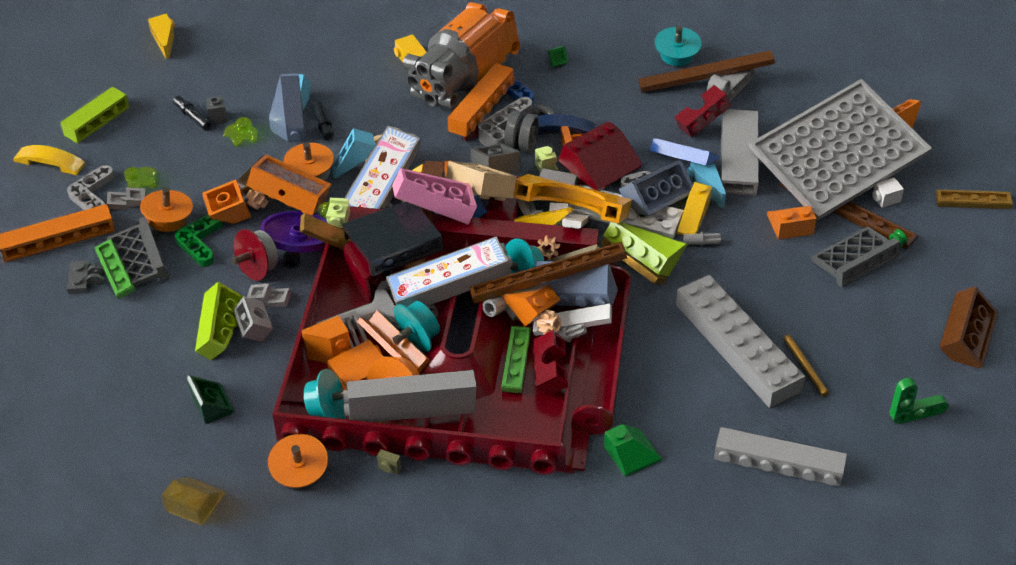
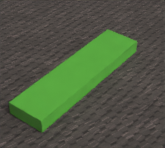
M109 239L96 246L95 251L117 298L121 299L136 291L113 241Z
M511 326L501 386L502 392L522 393L531 328Z

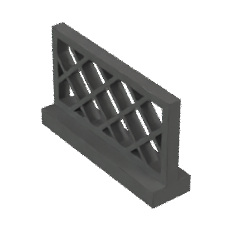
M146 217L139 219L140 224L106 238V240L111 239L113 242L119 239L122 240L115 247L118 253L121 251L126 252L121 259L123 264H131L127 272L129 276L135 277L132 281L134 287L157 277H161L162 280L169 278L154 233ZM140 231L136 238L131 237L133 233ZM127 241L133 242L130 248L124 247ZM138 244H143L141 250L135 249ZM132 253L137 254L134 260L128 259ZM142 256L148 257L145 263L139 262ZM136 266L141 267L138 273L132 272ZM147 268L154 271L147 275L144 274Z
M867 226L811 256V261L837 278V284L844 287L899 257L900 241L895 238L888 240ZM868 234V235L872 236L873 238H866V237H862V236ZM849 243H859V245H848V244H849ZM861 243H873L872 246L861 245ZM845 250V253H835L834 251ZM847 251H858V253H847ZM861 251H869L866 254H860ZM821 258H830V261L821 260ZM833 258H842L844 261H833Z

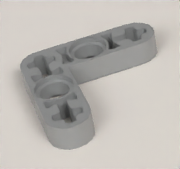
M108 165L101 166L68 186L69 198L83 210L104 205L105 203L92 192L113 180L114 173L112 167ZM85 199H91L88 202H83Z

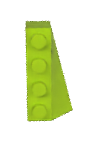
M610 222L603 235L614 244L622 242L628 254L658 275L668 277L688 245L624 222L619 224Z
M217 282L204 293L195 352L209 360L214 359L226 349L233 335V330L238 324L233 309L243 298L241 294L220 282Z

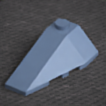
M298 73L280 74L272 109L269 114L271 131L288 142L305 141L306 136Z

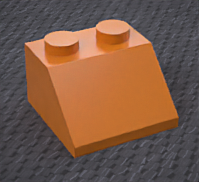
M236 179L202 193L211 219L235 224L251 217L244 195Z
M811 206L767 211V216L778 240L814 234L816 216Z
M545 283L501 295L524 326L535 321L541 313L545 314L546 310H550L561 300L549 284Z
M339 315L302 330L306 357L310 360L328 363V360L351 349L349 331Z

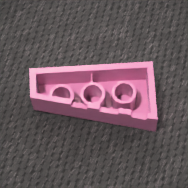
M400 168L392 185L396 198L469 224L477 208L471 186L468 183Z

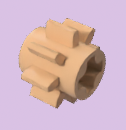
M249 190L245 196L248 199L246 204L255 210H259L260 207L262 209L265 208L269 201L266 200V194Z
M546 235L544 241L538 240V244L541 246L537 248L543 256L548 257V260H550L552 254L558 255V251L555 249H558L560 244L555 243L556 237L550 239ZM549 244L551 245V249H548L547 251L545 250V246H548Z
M546 310L545 314L541 313L536 320L539 332H543V335L551 330L558 332L561 327L559 314H555V311Z

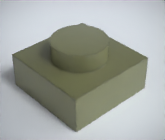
M380 450L377 455L379 469L398 475L401 470L400 456Z

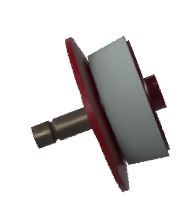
M243 229L235 235L233 243L235 257L231 258L232 264H238L242 272L254 281L262 280L267 275L268 270L275 268L278 261L277 249L272 238L262 230L252 232L251 230Z

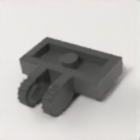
M89 260L70 262L67 282L68 294L87 293L88 285L102 283L103 277L101 274L104 273V268L100 265H91Z

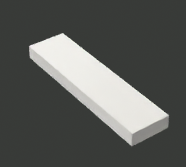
M571 213L562 219V226L580 229L589 222L590 215Z
M610 304L555 313L559 314L558 317L561 319L559 331L564 327L571 328L581 323L586 327L612 323V308ZM535 320L533 322L534 335H543V332H539Z

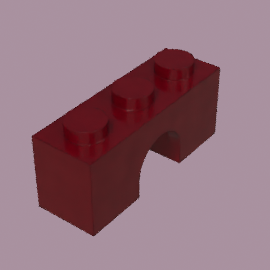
M715 85L701 95L705 103L702 108L692 110L687 106L674 117L679 128L691 138L732 106L727 94Z
M551 330L534 339L533 349L536 373L535 385L538 390L544 392L547 396L568 387L567 370L557 362L558 359L566 355L565 340L554 330Z

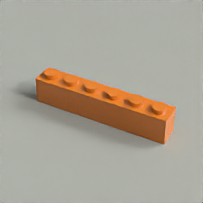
M495 63L448 116V132L464 137L473 132L478 123L482 122L485 115L506 94L509 87L513 86L515 82L514 69Z
M104 204L1 233L0 250L4 262H9L115 231L108 206Z

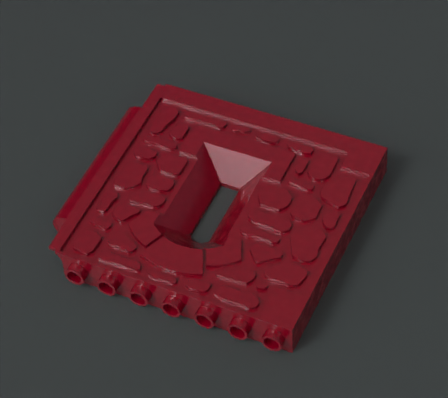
M350 206L348 222L383 209ZM435 214L433 225L442 235L443 251L427 256L426 262L497 237L499 243H504V246L513 239H522L529 246L536 247L541 246L538 244V240L544 241L546 235L550 239L556 237L555 243L560 244V247L555 250L558 251L557 256L592 245H598L599 229H576L558 225L471 218L469 224L444 215ZM326 243L272 414L277 441L294 434H306L315 437L326 449L335 452L347 448L364 450L370 455L377 456L380 450H384L393 454L406 455L408 458L416 461L426 460L429 457L447 459L455 465H466L470 462L489 464L498 470L520 467L532 469L534 472L543 475L551 474L554 471L574 473V470L585 471L589 436L604 434L612 428L632 281L631 276L625 269L614 266V262L609 264L618 289L613 306L611 307L612 323L586 327V334L573 338L569 343L565 342L566 355L558 359L557 362L567 370L568 387L550 396L538 390L535 385L534 339L542 335H534L533 322L524 326L519 318L513 321L506 311L493 317L487 316L483 311L484 301H481L470 350L463 354H453L445 349L458 296L456 295L434 303L438 309L436 319L440 326V333L431 339L432 348L430 351L424 352L420 350L430 361L419 375L473 370L476 382L475 412L385 421L384 424L349 420V416H346L345 419L309 416L304 403L305 385L309 381L317 380L320 371L329 369L328 363L310 360L306 357L302 330L316 325V322L367 305L347 273L344 250ZM549 244L548 246H545V250L547 251L548 249H551V245ZM405 265L394 268L393 273L405 270ZM392 298L391 300L394 306H396L395 300ZM555 305L550 311L560 313L588 307ZM511 326L531 328L522 393L501 391ZM363 328L367 339L374 346L378 345L383 357H393ZM355 329V333H356V335H357V337H358V340H359V342H360V344H361V343H363V341H362V339H361V336H360L358 330ZM349 332L350 339L353 343V346L355 347V342L352 338L351 333Z

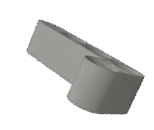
M755 69L731 73L723 77L714 74L709 80L707 90L715 85L725 92L729 101H731L751 81L755 74Z
M521 97L480 122L478 125L479 141L485 146L504 144L505 129L510 113L515 110L523 112L524 116L528 113L532 114V100L528 97Z

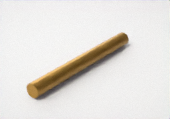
M786 335L784 341L822 397L828 396L829 391L791 335Z

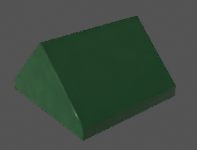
M191 375L187 377L191 397L205 424L234 413L235 410L221 383Z

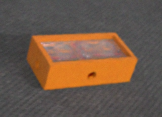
M266 154L252 166L246 186L251 187L256 192L268 195L271 199L279 200L289 207L299 209L302 213L313 216L325 203L331 184Z

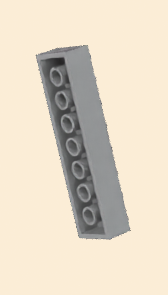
M710 275L677 289L676 306L769 408L803 391L805 380L803 373Z

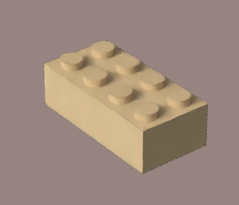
M448 161L446 179L470 184L473 195L478 196V198L489 199L494 197V199L505 201L506 198H513L517 176L481 164Z

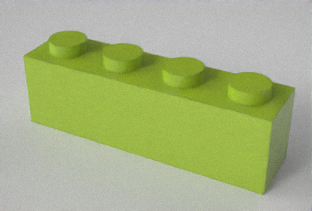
M111 87L60 122L64 136L77 144L130 108L127 95Z

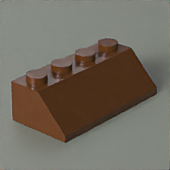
M977 286L956 292L940 348L951 361L983 368L998 311Z

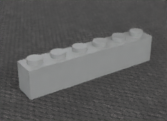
M720 427L714 459L744 467L757 468L767 472L771 471L786 476L840 486L847 454Z

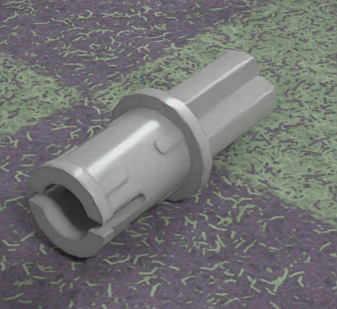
M700 232V234H683V243L700 245L701 247L705 244H720L721 235L719 233L703 234V232Z
M581 323L571 328L564 327L556 333L565 342L569 343L573 338L586 334L587 329Z

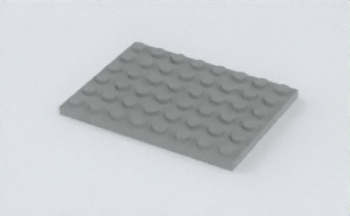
M862 79L749 143V148L798 201L803 206H811L817 221L873 188L876 184L928 155L932 150Z

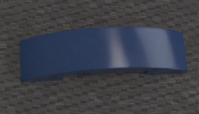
M572 115L539 116L538 135H542L543 130L561 131L563 126H568L571 132L583 135L594 129L595 123Z

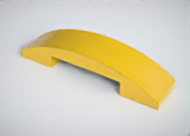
M43 145L25 146L21 148L13 159L14 162L27 165L35 161L58 166L61 172L78 175L85 165V161L69 152Z

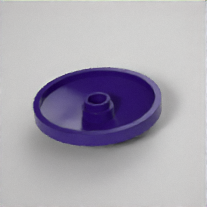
M301 211L276 213L267 217L261 223L260 230L266 232L272 238L276 249L299 253L313 252L324 249L326 244L300 232L301 215L304 214ZM318 214L313 215V217L327 222L325 217Z

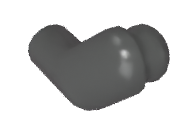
M538 104L534 108V112L538 116H541L542 113L545 115L555 114L551 108L543 104Z

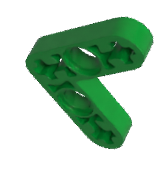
M209 214L177 231L175 234L176 243L198 265L208 267L214 262L213 252L200 239L221 228L224 221L211 219ZM199 227H203V228H204V229L201 230V231H196V230H195V229H197V228H199ZM193 246H199L198 249H195V250H191V249H190V248L193 247Z
M909 377L897 383L889 414L895 424H902L939 415L948 409L949 404L943 395L916 400L918 386L913 378Z

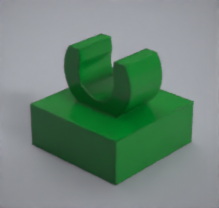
M565 46L548 49L551 66L554 67L568 63Z

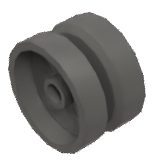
M513 110L506 124L504 145L515 150L519 147L520 151L531 153L538 136L539 116L529 113L524 116L523 112Z

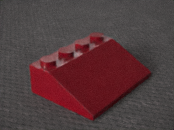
M610 121L564 144L558 159L561 164L596 191L605 189L619 181L622 177L640 169L643 165L623 132Z

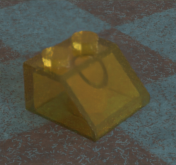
M184 477L172 480L161 497L165 511L203 525L225 492L191 477Z

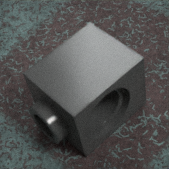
M223 96L206 98L209 119L212 125L228 122Z

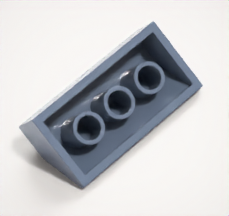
M677 160L625 185L619 191L622 197L632 199V209L644 216H648L689 196L693 184L681 160Z
M535 261L537 267L554 261ZM609 264L545 282V284H549L561 299L556 306L593 307L610 304L612 307L618 291Z

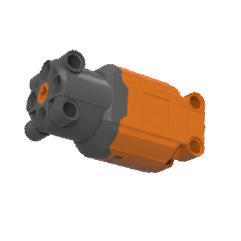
M469 2L464 11L429 39L428 51L423 56L407 54L404 57L403 66L409 70L407 81L411 86V96L424 100L429 106L442 105L456 108L460 101V97L457 94L458 91L472 90L495 63L501 65L506 60L508 53L516 55L519 52L520 42L514 13L498 8L489 14L485 5Z

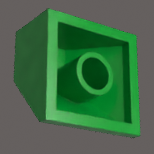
M622 424L605 432L604 448L625 477L662 461L658 452L640 429Z

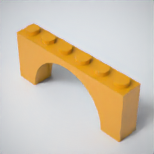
M530 174L516 179L513 198L528 202L547 200L577 205L601 215V220L618 224L629 217L632 199Z

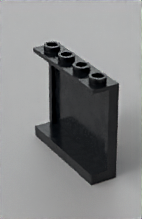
M406 201L342 224L345 240L351 239L368 262L369 272L372 276L443 251L442 235L417 205Z

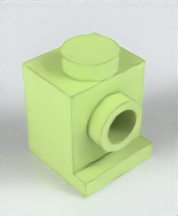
M546 146L535 149V165L539 173H541L542 168L558 171L555 164L557 157L555 152H552L551 147Z
M330 197V204L326 214L327 223L343 228L342 224L348 222L350 216L349 199Z

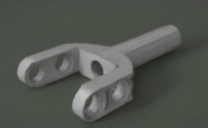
M387 280L382 281L375 290V299L372 303L339 314V316L355 310L358 318L361 317L369 321L375 312L379 311L397 329L401 330L394 316L393 309L395 306L391 300L393 295L389 291L390 287ZM435 304L427 306L429 309L432 308L431 312L436 318L438 309ZM350 316L349 319H350V321H351V323H352V326H353V328H354V330H355V329H357V327H356V325H355V323H354V320H353L352 316ZM330 317V318H327V319H325V320L316 322V324L321 323V322H323V321H326V320H328V319H331V318H333V317ZM343 319L344 325L346 326L347 330L349 331V328H348V326H347V324H346V321H345V319Z

